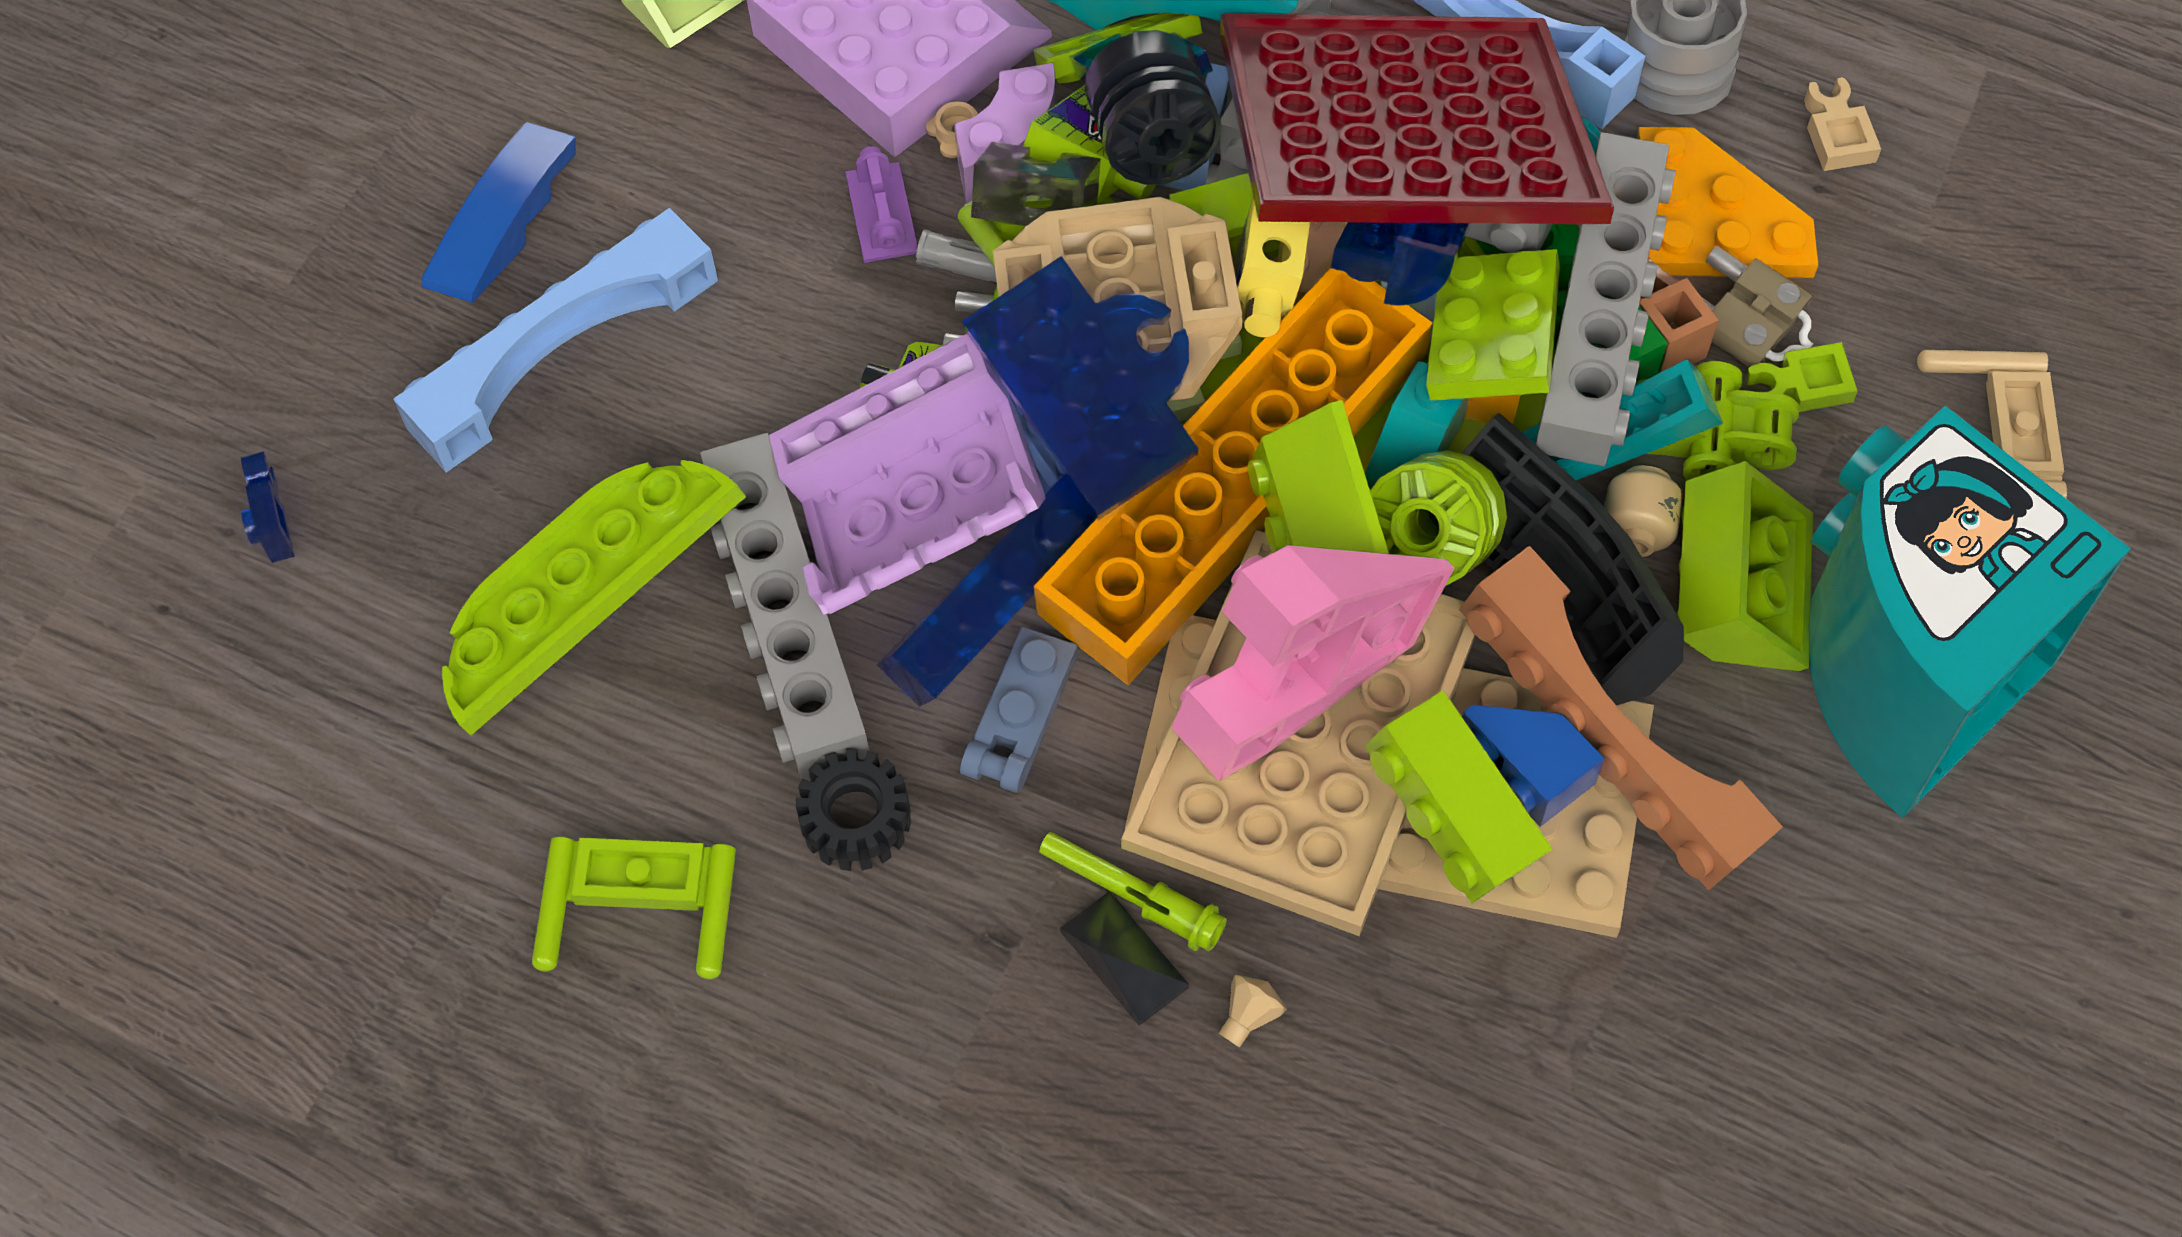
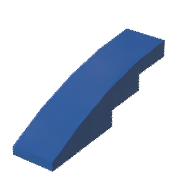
M526 122L499 152L468 195L443 236L421 278L422 288L473 303L526 246L525 227L551 200V181L576 155V136Z

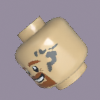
M1640 465L1627 469L1626 472L1617 475L1611 480L1606 490L1604 508L1629 535L1642 557L1669 547L1677 538L1683 495L1682 490L1667 472L1653 466Z

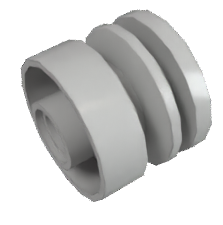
M1631 0L1627 20L1628 35L1625 42L1646 55L1634 99L1652 110L1670 115L1696 114L1713 108L1728 96L1735 78L1736 65L1739 58L1738 49L1743 39L1747 19L1745 0Z

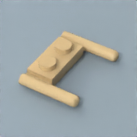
M1923 350L1920 352L1917 358V366L1924 373L1987 374L1986 390L1993 443L2063 497H2067V486L2065 481H2062L2064 465L2050 372H2047L2048 356L2046 352Z

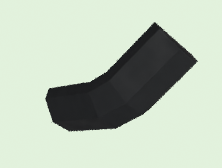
M1498 412L1461 453L1472 456L1489 469L1504 492L1507 520L1502 539L1484 562L1496 571L1530 545L1571 591L1563 600L1573 637L1592 674L1610 699L1617 706L1651 695L1683 662L1684 626L1629 535L1603 505Z

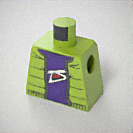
M1085 85L1031 122L1016 165L1021 170L1089 204L1101 203L1119 188L1138 200L1147 199L1154 190L1156 184L1145 185L1125 179L1111 167L1084 92Z

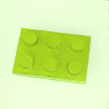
M1557 249L1441 259L1426 381L1430 401L1550 393L1560 273Z

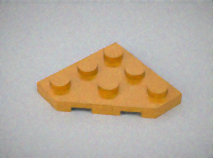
M1639 127L1636 139L1669 145L1665 168L1676 170L1669 203H1658L1656 215L1667 217L1659 251L1650 249L1648 255L1662 270L1671 276L1727 277L1706 263V259L1716 246H1719L1747 266L1755 258H1758L1786 278H1814L1818 268V256L1813 218L1695 128Z

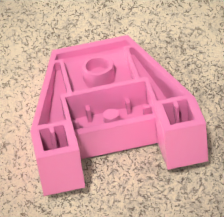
M1289 545L1265 558L1261 555L1249 558L1233 574L1231 579L1233 588L1222 611L1246 637L1235 664L1213 677L1205 674L1193 680L1180 696L1182 704L1171 728L1218 781L1268 754L1411 648L1422 631L1454 567L1446 559Z

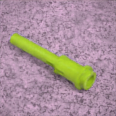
M1049 832L1041 843L1039 852L1042 855L1142 908L1141 915L1144 919L1151 920L1187 939L1188 948L1197 951L1201 947L1209 952L1219 941L1225 929L1227 919L1218 914L1219 907L1211 903L1204 907L1172 890L1161 881L1154 887L1053 832Z

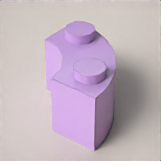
M1053 63L1000 71L999 89L991 104L975 117L954 124L958 167L966 204L1023 171L1016 167L1031 122L1056 105Z

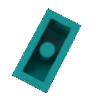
M1419 360L1392 405L1366 469L1365 476L1370 490L1380 477L1424 453L1448 450L1465 420L1469 398L1430 401L1426 385L1428 364Z

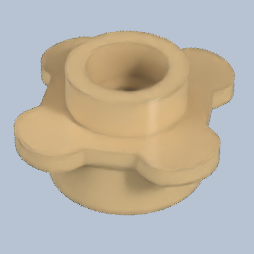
M959 101L947 103L926 123L927 133L930 136H935L941 144L940 152L943 156L957 158L955 132H953L955 131L954 124L978 115L973 106Z

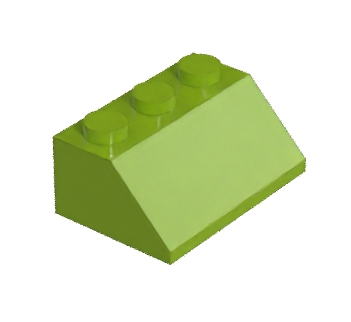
M1342 400L1331 402L1261 437L1253 460L1248 462V474L1254 494L1257 497L1263 495L1270 516L1266 517L1264 521L1268 545L1273 553L1289 545L1389 554Z
M1747 461L1686 480L1685 502L1681 513L1683 539L1682 557L1679 561L1680 595L1679 610L1677 611V616L1684 626V642L1716 662L1790 671L1809 669L1813 512Z

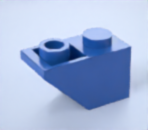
M1471 705L1463 711V720L1530 817L1539 827L1596 784L1605 758L1562 714Z

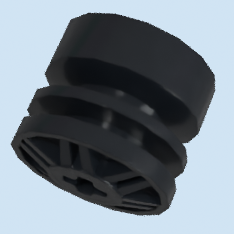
M1160 30L1136 31L1115 39L1096 55L1086 72L1084 92L1113 169L1125 179L1141 184H1166L1189 176L1208 161L1219 144L1222 124L1194 51L1179 36Z

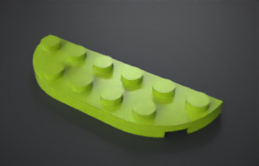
M681 460L680 464L682 466L652 468L647 462L624 469L604 479L577 499L490 574L472 593L454 621L450 634L455 640L450 654L449 666L442 667V680L447 704L458 724L472 736L739 504L746 496L738 485L720 471L697 462Z

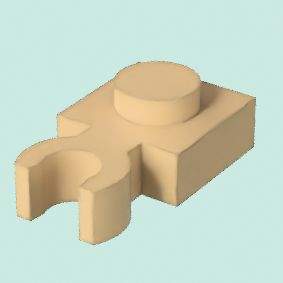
M1843 77L1836 79L1832 91L1833 97L1824 96L1819 91L1817 83L1810 82L1804 99L1807 110L1812 114L1807 129L1823 171L1876 163L1881 152L1880 144L1865 106L1848 107L1847 102L1851 94V88L1847 80Z

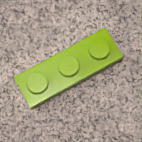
M1153 13L1033 49L1037 65L1053 63L1057 82L1068 83L1086 77L1087 69H1089L1100 51L1115 39L1133 32L1160 30L1179 36L1186 44H1188L1187 38L1203 34L1199 16L1180 13Z

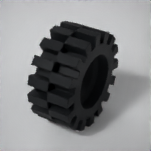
M846 749L847 760L839 762L834 752L825 756L826 768L822 769L815 763L808 769L811 780L808 781L802 778L798 786L801 798L796 797V810L802 835L805 837L807 846L813 854L819 851L822 862L830 866L833 860L836 859L838 860L840 870L851 871L852 861H860L861 869L867 870L872 868L871 858L878 856L883 864L892 858L891 846L900 850L905 843L903 832H909L911 825L909 798L902 775L896 776L895 765L888 759L881 765L877 753L867 751L865 760H861L858 757L857 749ZM850 792H864L873 797L877 802V813L873 820L865 826L853 829L843 828L837 825L830 817L831 807L835 800Z

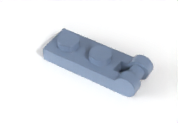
M1021 627L975 736L965 750L960 767L961 775L975 780H980L983 775L1000 781L1002 789L1017 794L1020 793L1078 657L1077 644ZM995 745L1014 750L1008 758L992 753Z

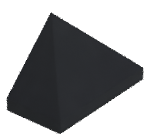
M1110 891L1060 928L1061 934L1139 1026L1189 988V983Z

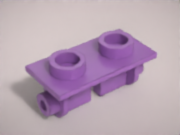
M866 147L861 150L860 157L856 161L857 170L845 171L864 263L916 254L918 245L899 162L889 164L887 155L881 153L878 147Z

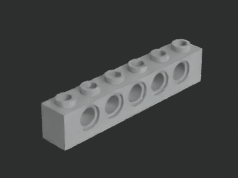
M1603 132L1600 134L1595 156L1612 199L1614 211L1611 224L1580 225L1552 362L1550 393H1546L1535 444L1547 455L1605 467L1611 444L1623 446L1630 411L1619 409L1622 394L1632 396L1639 368V361L1629 359L1631 345L1642 346L1649 312L1640 311L1638 307L1640 297L1651 298L1658 264L1647 262L1650 249L1660 250L1667 220L1666 216L1656 215L1658 203H1669L1676 170L1665 168L1669 145ZM1601 295L1611 296L1615 299H1608ZM1597 343L1604 345L1607 348H1598L1591 344ZM1580 393H1592L1599 398H1588Z
M768 433L700 452L704 465L728 476L746 496L720 519V523L714 524L710 529L719 558L724 559L731 556L736 572L725 575L734 607L737 609L747 606L751 622L742 624L741 629L750 659L763 657L767 673L756 677L766 710L778 708L783 725L772 728L782 762L795 760L800 779L802 780V778L810 779L808 769L815 763L822 769L826 768L825 756L834 752L837 755L838 761L841 762L847 760L846 749H857L859 759L865 760L869 746L864 726L827 614L823 615L818 604L808 593L802 567L810 564L785 484L778 476ZM747 503L757 504L749 510H737L741 505ZM759 552H773L771 556L765 559H752ZM785 600L790 602L781 609L771 610L767 608L768 605L775 601ZM801 650L807 652L798 660L787 661L782 659L784 655L791 651ZM810 701H818L824 704L815 712L803 713L798 711L800 706Z

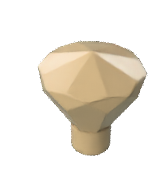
M1235 974L1231 983L1229 1018L1219 1031V1034L1240 1048L1250 1031L1280 1017L1287 1010V1007L1268 981Z

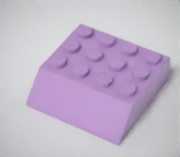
M747 0L753 36L894 157L898 156L927 133L926 123L936 115L943 105L956 101L967 103L997 80L1000 71L1010 70L1032 53L1033 49L1040 47L1052 37V30L1015 0Z

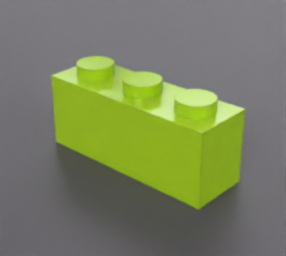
M1444 691L1439 692L1387 724L1364 745L1370 754L1371 765L1377 776L1384 783L1392 786L1406 807V814L1413 829L1420 836L1428 839L1443 861V870L1447 879L1457 890L1464 892L1471 904L1553 850Z

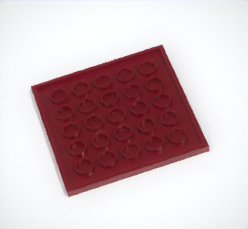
M1221 14L1219 32L1258 222L1611 224L1614 205L1544 18Z

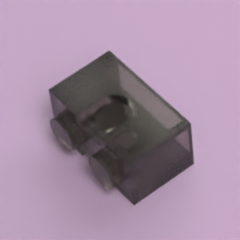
M992 141L974 163L971 217L1027 226L1045 212L1097 205L1101 158L1062 153L1056 162L1031 158L1030 147ZM1032 195L1047 197L1053 201L1051 206L1046 208H1031L1023 205L1027 200V196Z

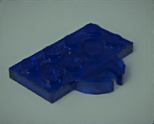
M1060 256L964 319L962 326L1099 521L1198 454L1199 448L1167 405V402L1180 390L1188 371L1189 339L1186 330L1183 329L1174 333L1170 345L1161 352L1144 350L1137 341L1138 333L1149 325H1163L1171 317L1172 310L1162 302L1141 294L1115 295L1095 303L1066 261Z

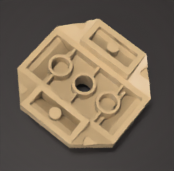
M1162 197L1045 212L1027 225L1013 241L1007 240L993 250L1007 360L1074 414L1193 398L1242 329V311L1225 220L1207 213L1202 216L1182 204Z

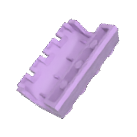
M974 330L769 435L779 479L800 500L803 506L818 567L812 562L802 567L808 593L818 604L823 615L827 613L832 614L868 596L872 591L880 590L922 569L924 565L930 562L934 563L976 542L978 538L984 535L988 536L1024 518L1028 513L1038 509L1046 499L1018 412L980 338Z

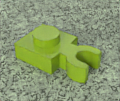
M1842 342L1785 352L1782 362L1783 368L1770 363H1758L1748 368L1745 379L1747 386L1763 383L1772 389L1762 393H1779L1795 399L1799 404V412L1853 403L1857 394V388Z

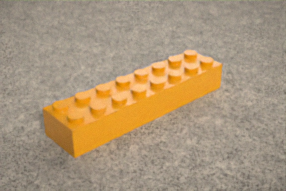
M1340 257L1280 321L1279 331L1275 335L1263 339L1034 585L1037 615L1129 686L1169 642L1177 630L1198 610L1243 560L1255 530L1265 533L1264 521L1266 517H1270L1264 496L1257 497L1254 494L1248 474V462L1253 460L1261 437L1331 402L1340 400L1343 401L1354 437L1410 376L1418 360L1422 362L1427 357L1433 322Z

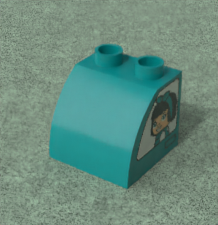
M1946 406L1938 411L1908 441L1888 425H1884L1876 430L1853 454L1839 475L1838 484L1849 493L1825 517L1811 539V543L1829 557L1811 597L1809 668L1812 685L1825 721L1852 767L1872 791L1902 818L2056 665L2131 549Z

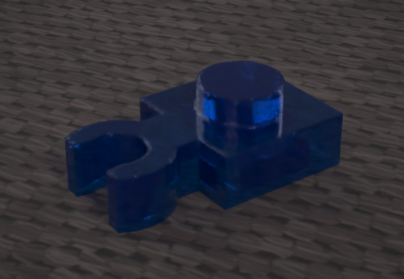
M265 452L241 457V464L247 482L245 488L250 509L241 511V517L250 543L252 545L261 543L272 563L295 557L285 510L278 495L276 475L273 467H268Z

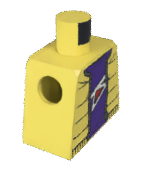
M1254 197L1252 198L1233 260V267L1242 311V322L1245 329L1257 337H1270L1279 331L1280 321L1293 308L1304 272L1310 222H1258ZM1267 241H1280L1278 262L1269 260L1263 254L1262 246Z

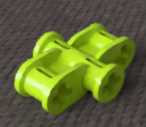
M1722 361L1700 363L1695 368L1703 375L1723 424L1646 453L1687 457L1683 463V476L1686 480L1744 461L1760 469H1783L1796 461L1797 447L1791 439L1792 424L1799 418V404L1795 399L1779 393L1739 390L1742 386V372L1738 367ZM1717 378L1721 379L1719 384H1716ZM1643 379V380H1640V381L1636 382V383H1635V386H1636L1637 384H1639V383H1641V382L1647 380V379ZM1773 411H1778L1776 416H1773ZM1767 447H1770V452L1766 453L1765 450ZM1706 465H1710L1709 470L1705 469Z

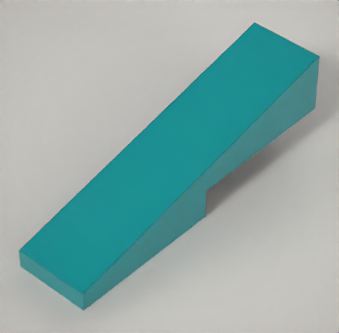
M1686 359L1637 384L1634 387L1632 396L1622 394L1619 409L1630 411L1623 446L1611 444L1605 467L1548 456L1571 477L1579 480L1723 424V421L1703 375ZM1540 423L1522 432L1534 444H1536Z

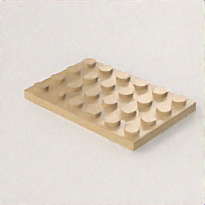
M1255 530L1241 565L1253 556L1261 555L1265 558L1273 553L1268 545L1266 533ZM1233 584L1189 684L1199 676L1207 674L1213 677L1234 666L1246 637L1222 612ZM1441 594L1415 644L1268 754L1221 781H1218L1171 728L1181 707V702L1123 833L1121 848L1360 936L1407 815L1406 807L1392 786L1384 783L1375 773L1371 765L1370 754L1364 745L1387 724L1439 692L1444 691L1451 701L1476 636L1470 629L1467 618L1459 611L1464 601Z

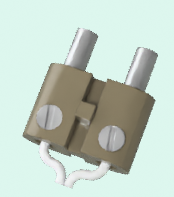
M1716 246L1707 257L1706 263L1735 281V285L1716 306L1702 298L1719 320L1712 343L1747 367L1758 363H1765L1767 359L1783 361L1785 352L1811 348L1813 343L1808 339L1811 319L1805 311L1814 296L1758 258H1755L1747 266L1719 246ZM1801 319L1803 322L1799 332L1801 345H1791L1782 352L1775 353L1774 351L1781 339L1785 338L1798 320Z

